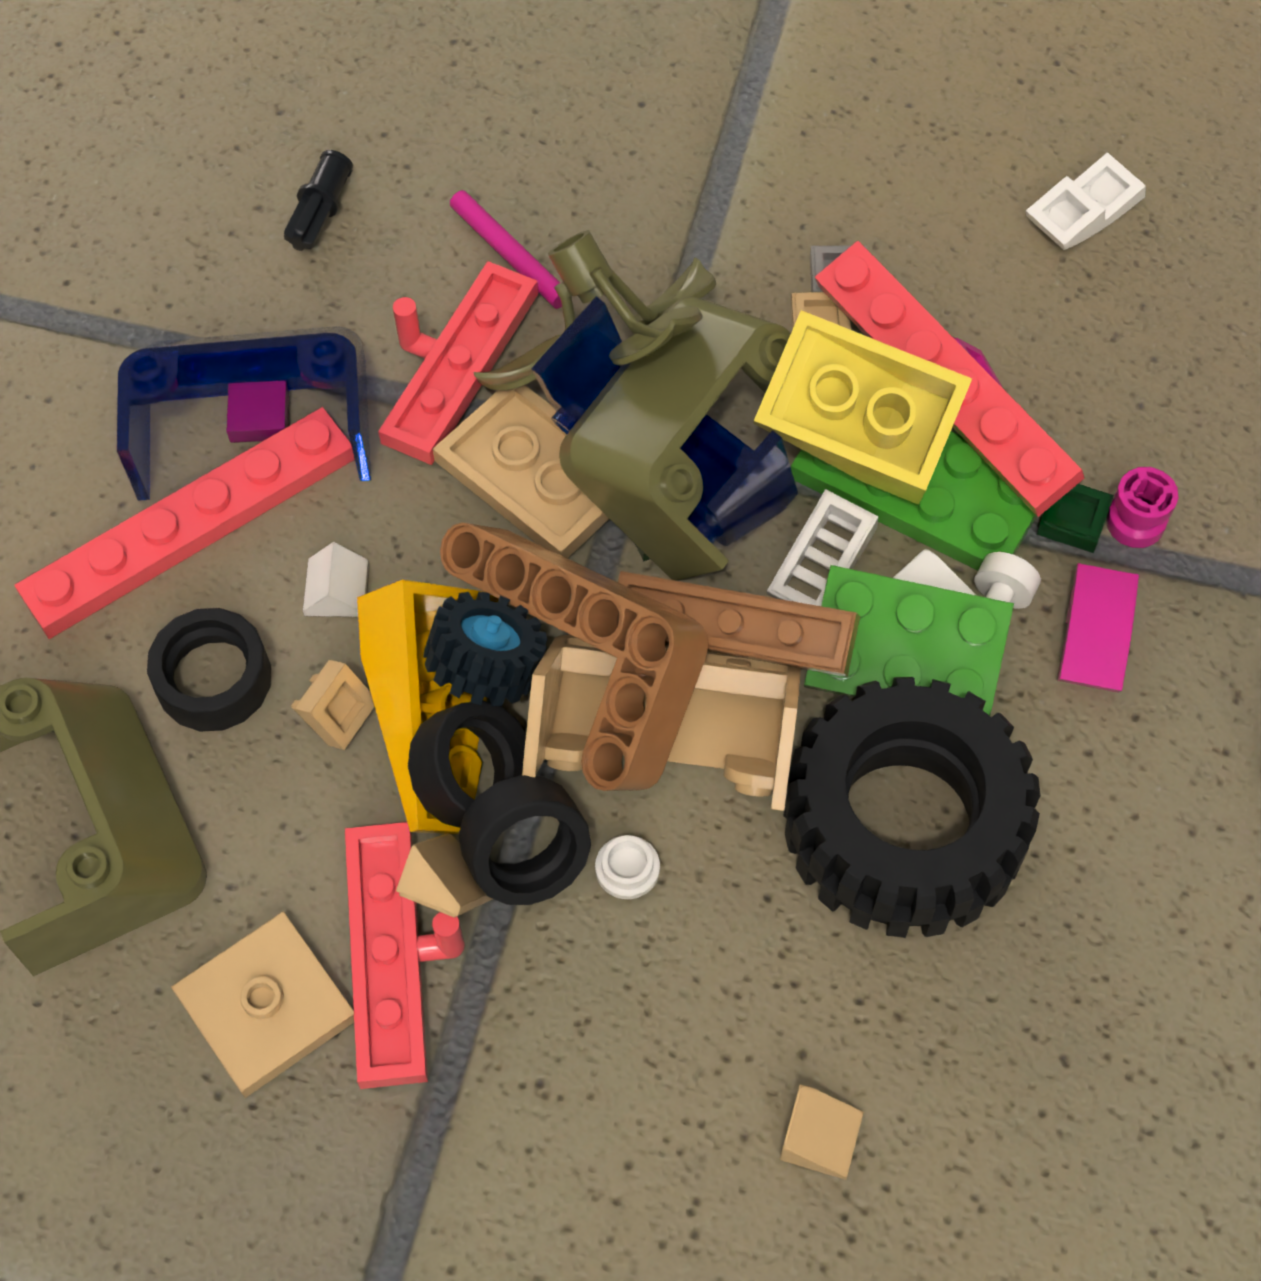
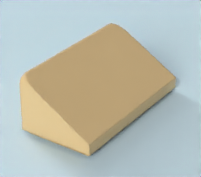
M449 833L416 843L412 846L396 892H399V896L454 918L493 900L475 882L462 856L460 843Z

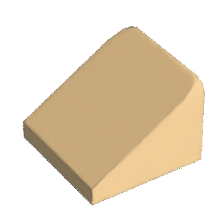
M800 1084L780 1160L846 1180L864 1112L815 1088Z

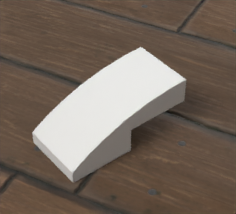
M1107 152L1074 181L1068 176L1063 178L1026 210V216L1063 250H1066L1098 233L1134 207L1145 197L1146 185Z

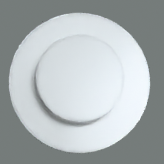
M624 835L613 838L604 844L598 852L595 862L596 877L600 886L608 894L616 898H639L647 894L658 880L660 872L658 854L649 842L640 837Z

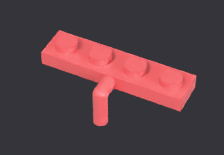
M487 261L438 339L420 332L414 300L402 297L394 302L393 313L401 348L424 358V361L379 429L378 433L382 445L432 465L434 463L433 448L455 429L482 386L473 372L482 373L492 370L538 296L537 280Z
M407 822L345 828L357 1083L360 1089L428 1082L420 962L453 959L462 954L465 944L458 917L454 918L439 912L432 921L434 934H418L417 903L399 896V892H396L409 852L413 846L412 832H410Z

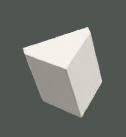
M332 542L308 559L303 605L304 616L358 617L357 597L367 592L368 560L335 542Z

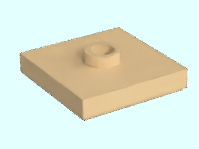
M284 911L171 986L244 1098H247L354 1023L353 1009Z

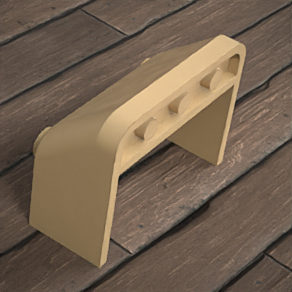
M570 634L554 638L532 674L522 775L535 777L544 760H547L549 767L557 770H582L583 750L617 660L616 657ZM665 645V652L668 651L669 646ZM707 651L706 659L667 761L724 769V777L735 783V790L737 792L759 797L769 796L773 792L771 809L784 811L798 709L801 669ZM646 694L643 700L644 712L646 710L647 705Z

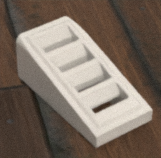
M825 489L770 584L767 594L777 599L822 606L827 579L800 566L803 559L806 557L828 570L830 565L853 569L878 527V516ZM830 521L853 533L854 535L850 542L824 529L826 523ZM816 539L843 552L840 560L838 561L812 547ZM795 576L821 590L817 600L788 586L791 578Z

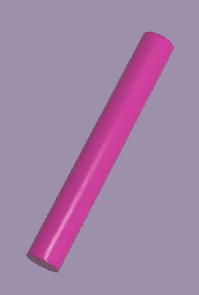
M465 190L455 193L450 200V207L518 273L537 280L538 293L555 309L561 308V299L554 289L560 282Z

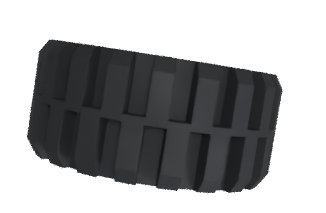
M894 677L892 687L881 689L878 681L857 686L855 700L851 701L847 695H840L826 705L824 719L821 717L812 719L803 732L801 747L796 748L790 765L783 817L787 819L785 839L788 851L798 854L796 870L805 885H812L815 882L821 885L818 900L832 912L836 911L841 904L850 909L852 913L849 922L865 930L868 929L870 921L873 920L887 924L886 936L906 938L910 926H921L924 937L944 934L950 920L954 919L956 925L960 927L979 919L984 905L994 907L1006 894L1011 880L1017 876L1035 835L1040 815L1035 807L1041 794L1039 778L1033 773H1028L1033 758L1025 742L1019 740L1012 743L1010 737L1014 726L1001 713H996L993 717H990L983 711L985 700L970 691L967 692L964 698L949 692L950 683L932 679L930 687L915 686L914 677ZM888 766L920 768L943 779L955 790L966 808L969 826L961 838L946 846L929 850L900 848L876 837L860 822L849 802L850 788L862 776L876 769Z

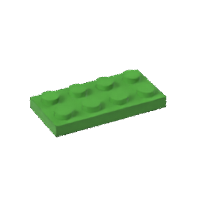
M952 431L948 436L919 505L866 484L802 449L790 466V479L821 494L826 489L878 516V522L977 571L985 556L989 553L1005 552L1015 555L1037 517L960 435Z

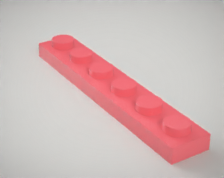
M856 241L815 276L821 290L865 336L972 378L953 428L1037 517L1085 479L1082 469L859 241Z
M321 407L16 583L14 586L48 639H51L356 459L354 447L326 410Z

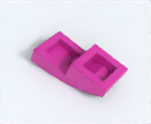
M1080 563L1076 565L1065 623L1068 626L1057 681L1117 693L1122 691L1134 621L1138 574Z

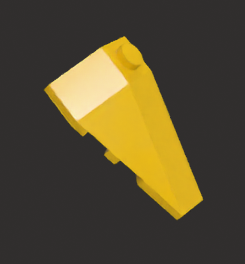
M402 579L357 597L361 661L410 832L459 834V827L444 824L425 810L412 788L408 770L410 743L420 724L439 711L460 703L470 702L472 694L463 692L460 698L450 694L452 684L447 683L440 687L433 680L436 672H427L425 662L427 658L423 657L424 648L439 606H443L444 600L450 596L457 601L459 593L469 592L472 598L476 600L478 592L484 591ZM490 595V601L498 603L499 599ZM460 728L455 731L450 740V766L460 788L475 800L482 761L477 754L479 737L468 729Z

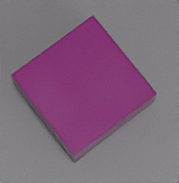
M286 381L228 383L226 432L230 443L264 441L288 427L289 390Z

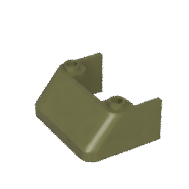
M696 297L679 301L668 307L664 313L680 307L694 306L700 310L703 318L682 334L672 336L667 344L654 353L622 365L565 436L559 452L560 464L566 476L666 575L675 581L723 570L729 562L687 519L701 499L703 481L698 467L680 448L740 369L766 393L791 334L785 327Z
M19 678L0 685V752L54 731L97 832L71 845L62 854L57 863L56 881L65 902L0 931L4 943L33 977L187 906L198 898L206 884L207 874L205 865L137 711L129 696L116 686L37 678Z

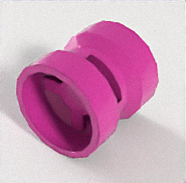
M1138 467L1129 470L1121 478L1115 498L1106 517L1107 528L1112 537L1121 544L1132 548H1145L1154 545L1162 537L1179 499L1178 488L1173 479L1164 471L1153 467Z

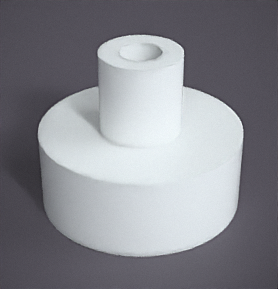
M992 552L985 556L974 582L977 589L986 598L1014 603L1013 608L1020 609L1031 604L1041 583V578L1038 571L1026 560L1010 553Z

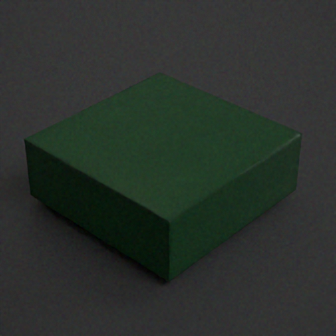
M1077 484L1044 512L1037 535L1094 553L1114 495Z

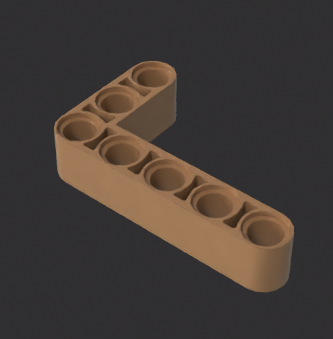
M463 522L453 525L445 533L440 548L441 561L451 575L498 599L500 596L511 599L510 605L516 608L522 605L529 610L528 614L617 658L582 754V770L588 783L595 789L602 791H640L655 785L663 774L707 656L709 645L707 633L703 626L695 619L509 530ZM618 613H619L620 619H619V624H618V627H617V622H616V621H617V616H618ZM668 635L669 647L668 651L665 652V640ZM646 694L647 705L646 710L644 712L643 700ZM623 754H624V760H625L624 770L622 769V762H621V761H622V756H623Z

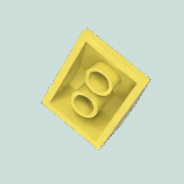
M801 310L753 424L866 484L919 505L972 378Z

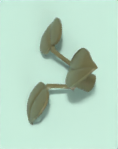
M590 231L580 232L561 242L548 253L563 280L554 289L561 299L565 321L564 332L544 341L501 368L489 372L473 373L478 382L489 389L511 390L530 383L561 362L571 353L569 346L578 339L572 296H578L581 302L585 304L605 294L626 325L634 333L633 336L618 344L610 352L609 357L615 365L634 362L659 350L670 341L672 336H678L697 324L703 318L702 313L697 307L685 306L672 309L666 313L664 311L671 305L686 298L704 297L715 288L716 280L704 268L702 263L694 257L693 262L660 297L646 307L610 268ZM619 294H620V295L632 306V308L637 312V314H636L635 316H634L633 313L630 311V309L627 307V305L624 303V301H623L622 298L619 296Z

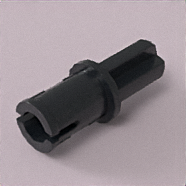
M326 150L322 152L320 161L309 183L300 186L297 199L299 203L284 230V239L291 243L296 250L302 251L304 248H313L328 217L336 215L340 207L338 197L347 178L350 177L353 171V163L347 156L338 151Z

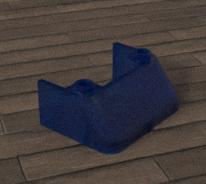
M597 296L531 368L549 402L556 410L551 420L566 435L622 366L613 364L609 357L610 352L622 340L606 304ZM706 414L680 448L698 467L703 481L701 499L687 519L712 544L717 541L724 546L731 545L782 513L798 495L783 439L773 430L753 450Z
M332 326L159 341L130 354L121 363L118 371L117 453L137 500H150V404L161 401L228 396V383L286 381L288 390L346 387L348 433L359 480H371L366 360L360 337L348 328Z

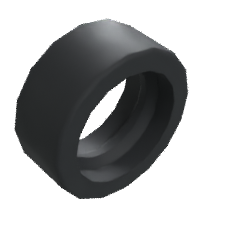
M222 608L195 609L175 617L158 632L148 651L147 675L163 710L179 725L200 732L223 731L245 722L262 706L271 687V664L257 629L240 614ZM207 643H227L237 646L243 652L246 659V669L241 679L229 690L213 697L194 698L183 694L177 688L174 681V671L180 660L191 650Z
M482 701L481 705L471 702L460 703L435 713L420 724L410 743L408 770L412 788L425 810L447 825L460 828L464 814L474 802V799L460 788L450 766V740L457 729L465 728L470 730L485 744L491 754L494 767L493 785L497 782L522 775L526 733L519 721L502 706H492L490 702Z
M519 775L497 782L477 796L464 814L458 835L462 856L475 882L488 897L506 905H532L551 899L574 882L586 866L591 848L588 824L576 804L562 785L543 776L530 777ZM534 816L554 817L559 821L554 839L545 850L532 859L517 864H498L490 859L494 843L502 832L516 822Z

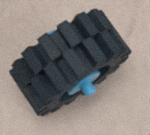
M469 592L459 593L457 601L450 596L444 600L442 607L439 606L424 648L423 657L427 658L425 662L427 672H436L433 680L440 687L447 683L452 684L450 694L457 698H460L462 693L466 692L472 694L470 702L481 705L484 697H489L492 706H502L505 697L513 704L520 701L522 694L526 696L530 692L532 674L546 651V632H539L542 624L536 617L526 620L529 610L522 605H519L515 610L508 607L511 599L503 596L499 597L498 603L490 601V594L487 592H478L476 600L472 598Z

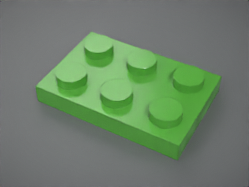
M830 565L822 607L856 612L860 616L848 677L807 670L804 687L855 698L857 686L872 681H878L881 689L892 687L894 677H914L915 686L930 687L932 679L950 683L949 692L964 698L967 692L970 691L985 700L983 711L990 716L1014 603Z

